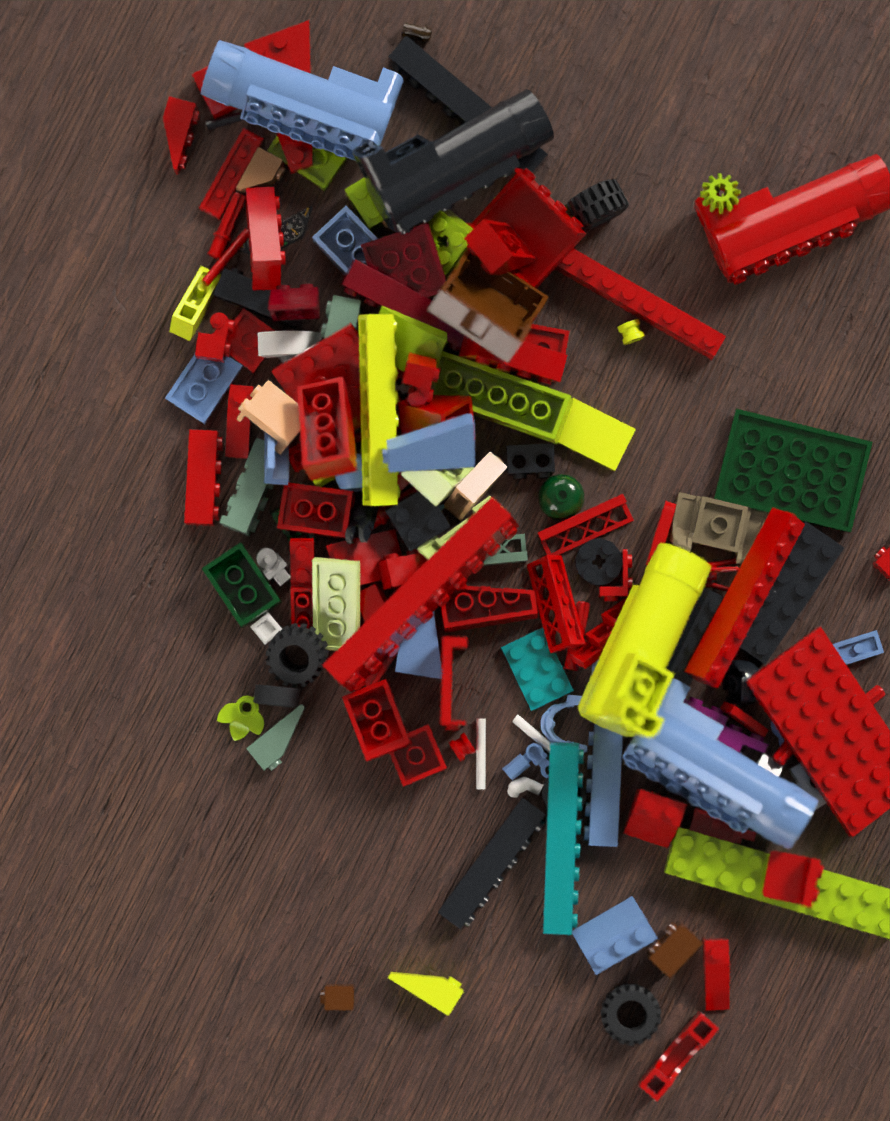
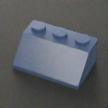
M633 896L572 930L573 936L596 975L658 939Z

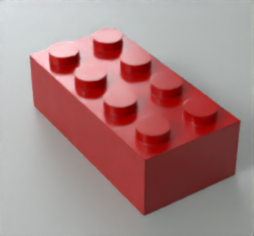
M343 377L297 386L303 468L310 480L356 472L357 464L351 395Z

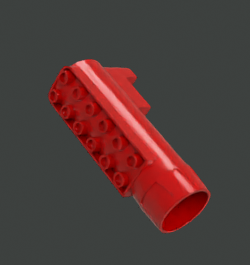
M874 154L855 163H849L832 173L774 198L768 187L740 198L738 205L732 204L733 209L730 212L725 207L723 214H719V208H715L713 212H710L711 204L704 206L703 201L705 198L698 197L695 200L694 210L707 235L711 251L721 272L726 277L728 283L738 285L746 281L747 276L754 273L756 276L761 275L769 270L768 267L775 264L777 267L782 266L790 261L789 258L796 255L803 257L809 254L812 248L817 246L824 248L830 245L833 239L841 237V239L847 238L854 234L858 223L871 220L874 216L890 210V173L878 154Z

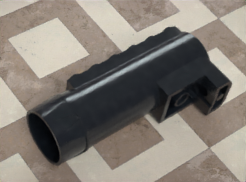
M525 89L507 100L500 101L491 109L434 141H430L417 134L385 152L381 146H375L369 140L355 148L352 154L366 181L369 195L388 228L396 233L406 234L414 229L413 226L420 222L425 223L433 219L434 214L439 211L451 209L454 207L455 202L472 197L478 189L492 186L495 183L494 180L513 174L515 172L514 169L520 166L518 160L554 139V132L550 120L538 99L531 91Z

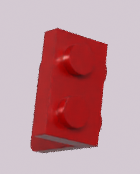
M776 850L771 851L762 895L766 898L812 908V903L817 902L819 889H816L817 879L821 880L823 874V865H820L821 860Z

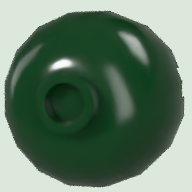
M557 474L549 477L542 484L538 496L541 510L548 517L556 521H564L577 515L581 511L585 499L582 485L576 478L567 474Z

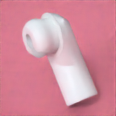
M521 777L511 781L508 785L507 793L513 798L518 797L519 793L526 790L539 795L543 784L527 777Z

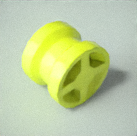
M639 319L626 322L617 327L618 332L623 335L622 342L624 345L631 344L645 337L644 332L639 328Z

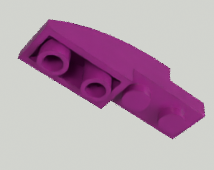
M691 696L689 700L684 699L683 702L724 726L717 738L718 741L737 752H740L742 745L760 753L766 752L768 744L763 742L765 738L754 733L747 736L742 733V728L733 724H729V727H726L725 724L728 717L723 715L724 712L720 708L711 706V709L703 707V701Z

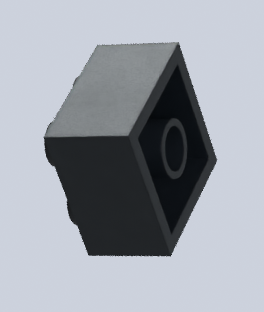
M418 490L399 500L398 505H391L384 509L409 551L450 528L438 505L435 506Z

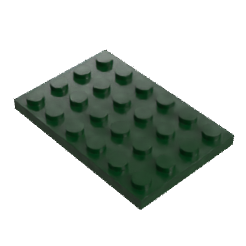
M735 409L714 499L746 506L765 513H770L772 508L793 513L802 522L806 521L810 524L851 533L873 442Z

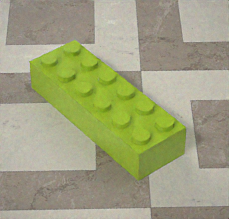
M444 351L441 352L436 364V368L440 369L437 382H432L430 388L434 389L433 395L471 396L474 416L558 444L573 404L571 395Z

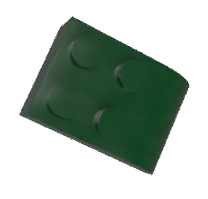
M241 542L202 568L242 628L282 602Z

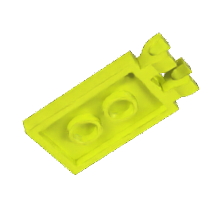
M573 398V404L558 444L615 471L636 429Z

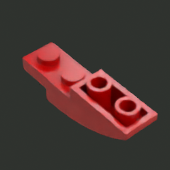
M290 538L291 625L297 623L298 627H300L303 623L307 624V629L313 627L312 559L315 558L314 538Z

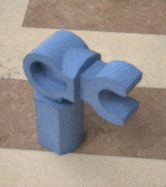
M532 743L527 746L526 753L523 756L519 754L502 768L513 781L530 767L529 762L532 761L535 766L539 765L541 767L540 771L543 777L548 778L549 776L545 772V768L550 765V761L546 759L548 755L544 752L543 748L539 744Z

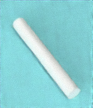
M517 715L512 722L550 753L551 742L522 717Z
M476 719V789H486V719Z

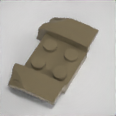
M678 492L677 505L671 522L670 541L672 544L688 552L691 551L692 543L736 553L735 562L743 563L769 513L704 496L700 497Z

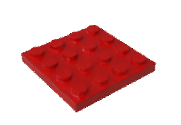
M352 323L273 368L272 373L286 394L297 403V386L343 377L351 395L353 429L355 430L361 426L359 334ZM398 395V402H397L396 406L398 405L399 402L402 401L401 398L399 397V395Z

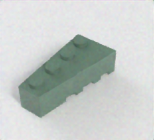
M256 438L244 466L246 468L245 473H241L236 483L235 490H237L236 495L233 494L227 504L228 515L227 517L222 515L219 522L222 526L246 536H250L251 532H256L260 522L257 519L260 510H265L268 503V498H266L268 489L273 490L275 484L264 483V440Z

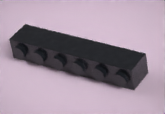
M521 798L443 903L438 913L459 929L463 926L468 928L476 917L472 913L477 907L482 909L490 898L487 895L492 887L495 890L504 879L501 874L506 868L510 871L518 859L515 855L520 849L525 851L532 840L529 836L534 830L539 832L546 822L543 819L545 814L524 798Z

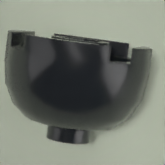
M732 660L722 679L723 690L728 688L730 696L726 697L728 703L736 707H745L757 701V698L745 682L759 671L754 663L746 660Z

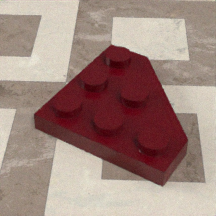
M428 222L415 226L412 231L406 234L398 232L361 244L367 266L425 297L437 295L447 281Z

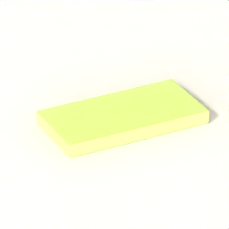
M315 557L312 559L313 627L316 629L315 633L317 635L319 633L323 635L322 642H327L328 646L325 650L337 651L360 628V561Z

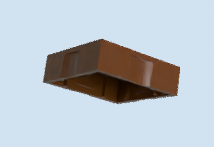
M467 249L428 310L508 363L528 334L533 321L540 313L548 296L510 272L502 275L488 274L481 267L482 261L479 257L474 256Z

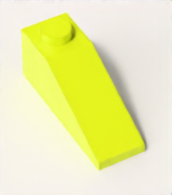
M203 266L200 267L172 315L169 332L191 341L213 298L221 274H218L213 282L206 286L201 280L210 269Z
M391 972L388 976L389 979L448 1016L464 992V989L460 988L462 983L451 976L449 979L440 976Z

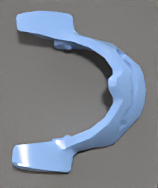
M568 695L566 702L551 705L542 715L541 731L550 742L574 743L569 740H562L555 735L553 731L555 726L553 717L563 708L579 705L582 698L581 695ZM580 744L579 749L584 750V753L587 752V746Z

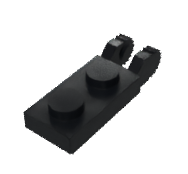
M362 491L357 493L350 522L346 528L345 538L348 544L355 543L357 534H359V539L362 543L368 542L378 514L379 506L363 505Z

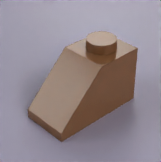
M258 147L236 187L237 191L245 194L246 188L268 187L274 185L276 179L280 181L286 170L283 160Z

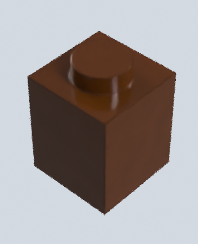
M326 984L325 990L320 991V1004H325V1010H353L354 984Z

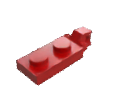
M698 808L694 810L689 828L690 831L734 844H741L742 839L754 841L756 832L746 830L744 833L736 831L726 822L714 818L707 811Z

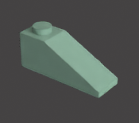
M303 704L246 748L264 771L268 768L272 771L282 763L280 758L284 756L306 709Z

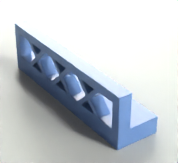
M264 431V483L288 485L289 445L279 455L275 451V446L278 442Z

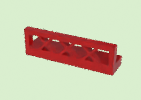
M624 495L616 496L538 532L537 536L546 555H561L589 540L598 538L634 521L626 505L627 501ZM622 506L627 519L620 522L609 519L612 510ZM609 512L607 518L601 516V515H603V514ZM594 518L605 520L603 530L596 532L588 529L591 520ZM588 522L586 528L580 526L581 524ZM608 522L614 524L612 526L607 527ZM575 527L584 530L582 539L577 542L567 539L570 529ZM566 532L565 537L559 536V534ZM587 532L592 533V535L585 538ZM553 537L563 540L561 548L551 553L546 540ZM566 541L569 542V543H572V544H570V545L564 547Z
M546 555L527 564L550 653H556L568 647L585 645L562 555ZM540 565L543 568L542 578L538 577L536 567ZM545 587L549 590L547 601L542 594ZM551 609L555 613V619L553 623L550 622L548 616ZM556 632L560 633L562 643L556 645L554 639Z

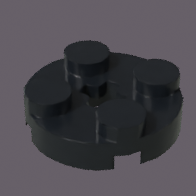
M592 539L579 549L575 559L576 570L579 576L586 582L595 586L606 585L619 575L622 568V555L613 542L605 539ZM598 555L606 561V563L602 564L601 569H598L597 565L592 564V561L596 560Z

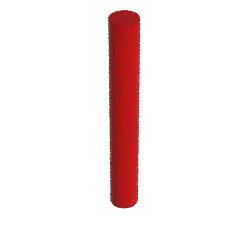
M244 229L204 276L201 281L206 286L213 282L247 241L249 230Z

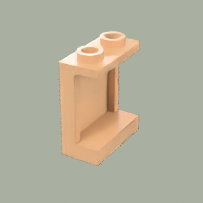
M268 380L263 387L258 385L250 395L252 397L251 400L246 398L238 408L241 413L237 420L241 422L245 416L278 442L275 446V451L281 455L300 432L299 407L297 402Z

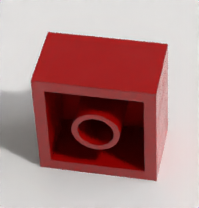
M429 724L407 733L410 745L389 753L403 787L447 768Z

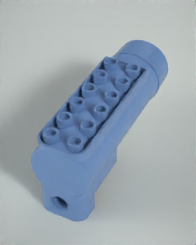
M219 40L203 81L201 95L226 106L241 109L240 118L250 124H257L268 128L271 132H279L293 140L306 142L317 149L328 150L339 157L355 160L352 151L369 140L375 146L381 145L403 83V78L400 74L383 68L378 82L333 66L330 77L327 80L267 58L247 48Z
M672 679L656 713L657 716L664 719L659 732L650 738L635 735L623 755L626 765L644 773L650 780L664 785L670 792L684 797L690 804L706 810L710 816L726 822L732 829L744 833L750 827L761 834V836L789 850L811 817L818 799L794 783H790L718 741L717 738L724 726L685 704L683 701L691 687L679 680Z

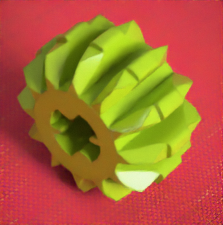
M718 173L717 179L709 176V183L703 182L702 188L704 190L700 192V197L705 198L703 201L704 206L711 204L710 212H713L715 208H719V214H723L724 207L730 212L733 209L732 204L738 205L739 199L737 197L740 196L741 190L736 189L738 186L737 181L730 183V175L722 179V174ZM719 190L724 191V195L722 194L721 197L716 195L717 192L719 193Z

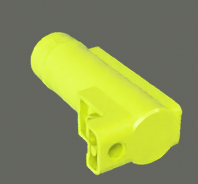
M664 543L658 544L645 569L640 585L632 586L582 695L578 710L583 718L604 729L626 737L638 735L650 738L657 735L664 719L657 716L656 713L674 676L673 673L666 670V667L693 607L701 596L711 570V566L706 561L676 546Z

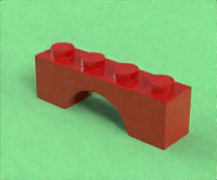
M698 1011L637 1082L638 1085L658 1102L673 1084L686 1063L710 1041L719 1028L703 1013Z

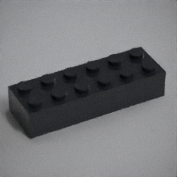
M806 521L804 522L805 526L739 647V650L761 665H766L844 549L843 546Z

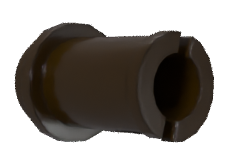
M408 22L404 23L403 28L412 30V32L402 30V37L407 36L411 39L419 40L422 44L430 42L432 29H429L427 25L421 27L409 24Z

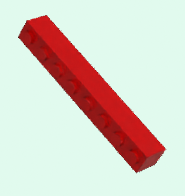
M574 248L555 268L561 274L713 360L726 338L724 334Z
M776 508L771 509L685 669V672L696 681L715 688L719 687L805 526L793 513Z

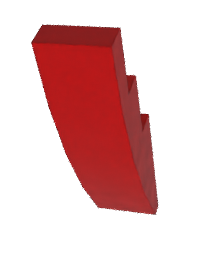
M627 597L601 614L603 622L585 634L586 644L569 653L572 662L587 669L599 660Z

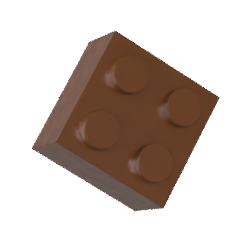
M672 921L663 930L665 935L659 941L655 940L650 943L646 948L649 951L646 956L669 978L703 944L680 921L676 923Z

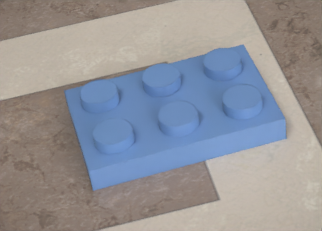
M194 354L165 399L205 425L230 388V384L234 382L242 370L243 365L231 357H225V363L197 359Z

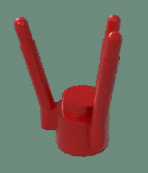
M735 558L707 562L711 566V570L704 587H712L727 592L728 586L713 583L712 580H717V573L738 571L739 567H718L735 564Z

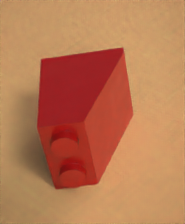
M433 395L431 403L426 402L420 407L412 406L408 402V398L398 403L402 435L465 414H472L474 421L471 396ZM474 425V440H475V439H476V435H475V425Z
M637 789L623 834L668 848L680 826L686 804Z

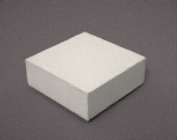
M269 612L250 626L265 645L274 638L278 631L282 630Z

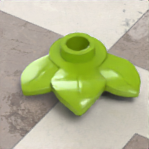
M242 696L236 703L226 704L218 714V722L230 723V733L234 741L244 738L249 731L260 735L264 728V719L258 712L259 704L253 702L254 697ZM245 703H250L252 706L249 712L243 710Z

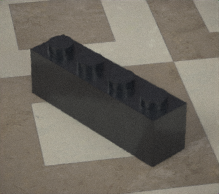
M232 267L230 270L224 268L214 292L215 298L273 321L269 312L271 290H252V279L243 276L244 272ZM306 320L275 322L302 331Z

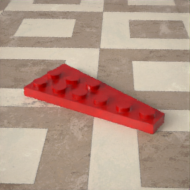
M309 20L244 44L245 48L311 73ZM277 133L291 174L313 166V146L311 144L296 141L287 135Z

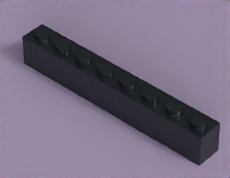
M405 36L388 56L389 67L394 72L405 75L408 78L407 82L414 89L420 88L426 93L424 96L432 104L437 102L443 107L442 111L451 119L455 117L461 122L460 126L492 108L409 37ZM538 148L530 155L519 159L520 166L518 168H527L535 174L548 159V154L542 148Z

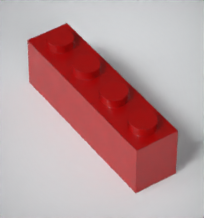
M189 429L184 518L186 525L215 526V521H219V507H216V497H220L221 484L217 483V474L222 472V460H218V451L223 450V437H219L218 431Z

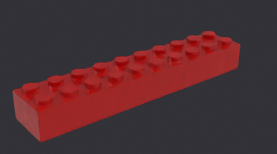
M491 497L322 666L349 691L353 692L354 690L361 689L366 683L365 679L371 673L375 674L383 666L382 662L388 656H394L400 649L399 645L405 639H411L416 634V628L421 623L425 624L433 617L434 614L432 612L439 606H444L450 600V595L455 590H460L467 583L466 579L472 573H477L484 566L483 562L489 556L492 557L498 553L501 548L500 545L506 539L510 540L515 536L519 524L506 509Z

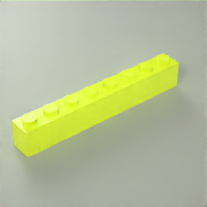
M394 314L358 315L363 505H398L400 488L397 485V476L399 472H389L388 465L383 464L382 449H387L386 440L396 437V428L399 424L396 414L398 393L395 390V381L398 376L397 368L395 367L397 346L394 343V333L396 332L397 325Z

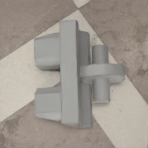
M263 548L257 553L256 561L268 580L273 577L281 586L291 578L284 569L287 564L278 553H275L270 548Z

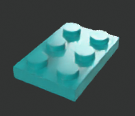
M543 628L501 647L531 711L574 691L556 653H550Z

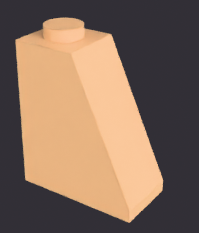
M489 452L454 489L444 504L445 508L461 521L506 470L507 466L503 463L502 459Z

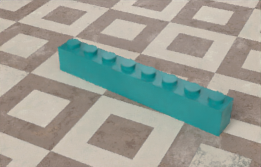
M551 742L543 934L572 935L573 928H577L578 914H573V905H578L579 891L574 890V881H579V867H575V858H580V844H576V834L581 835V820H577V811H582V797H578V787H583V773H579V764L584 762V750L579 749L580 743Z

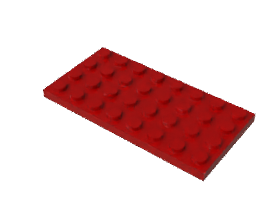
M817 627L745 682L787 745L791 748L848 836L854 837L890 809V730L823 629Z

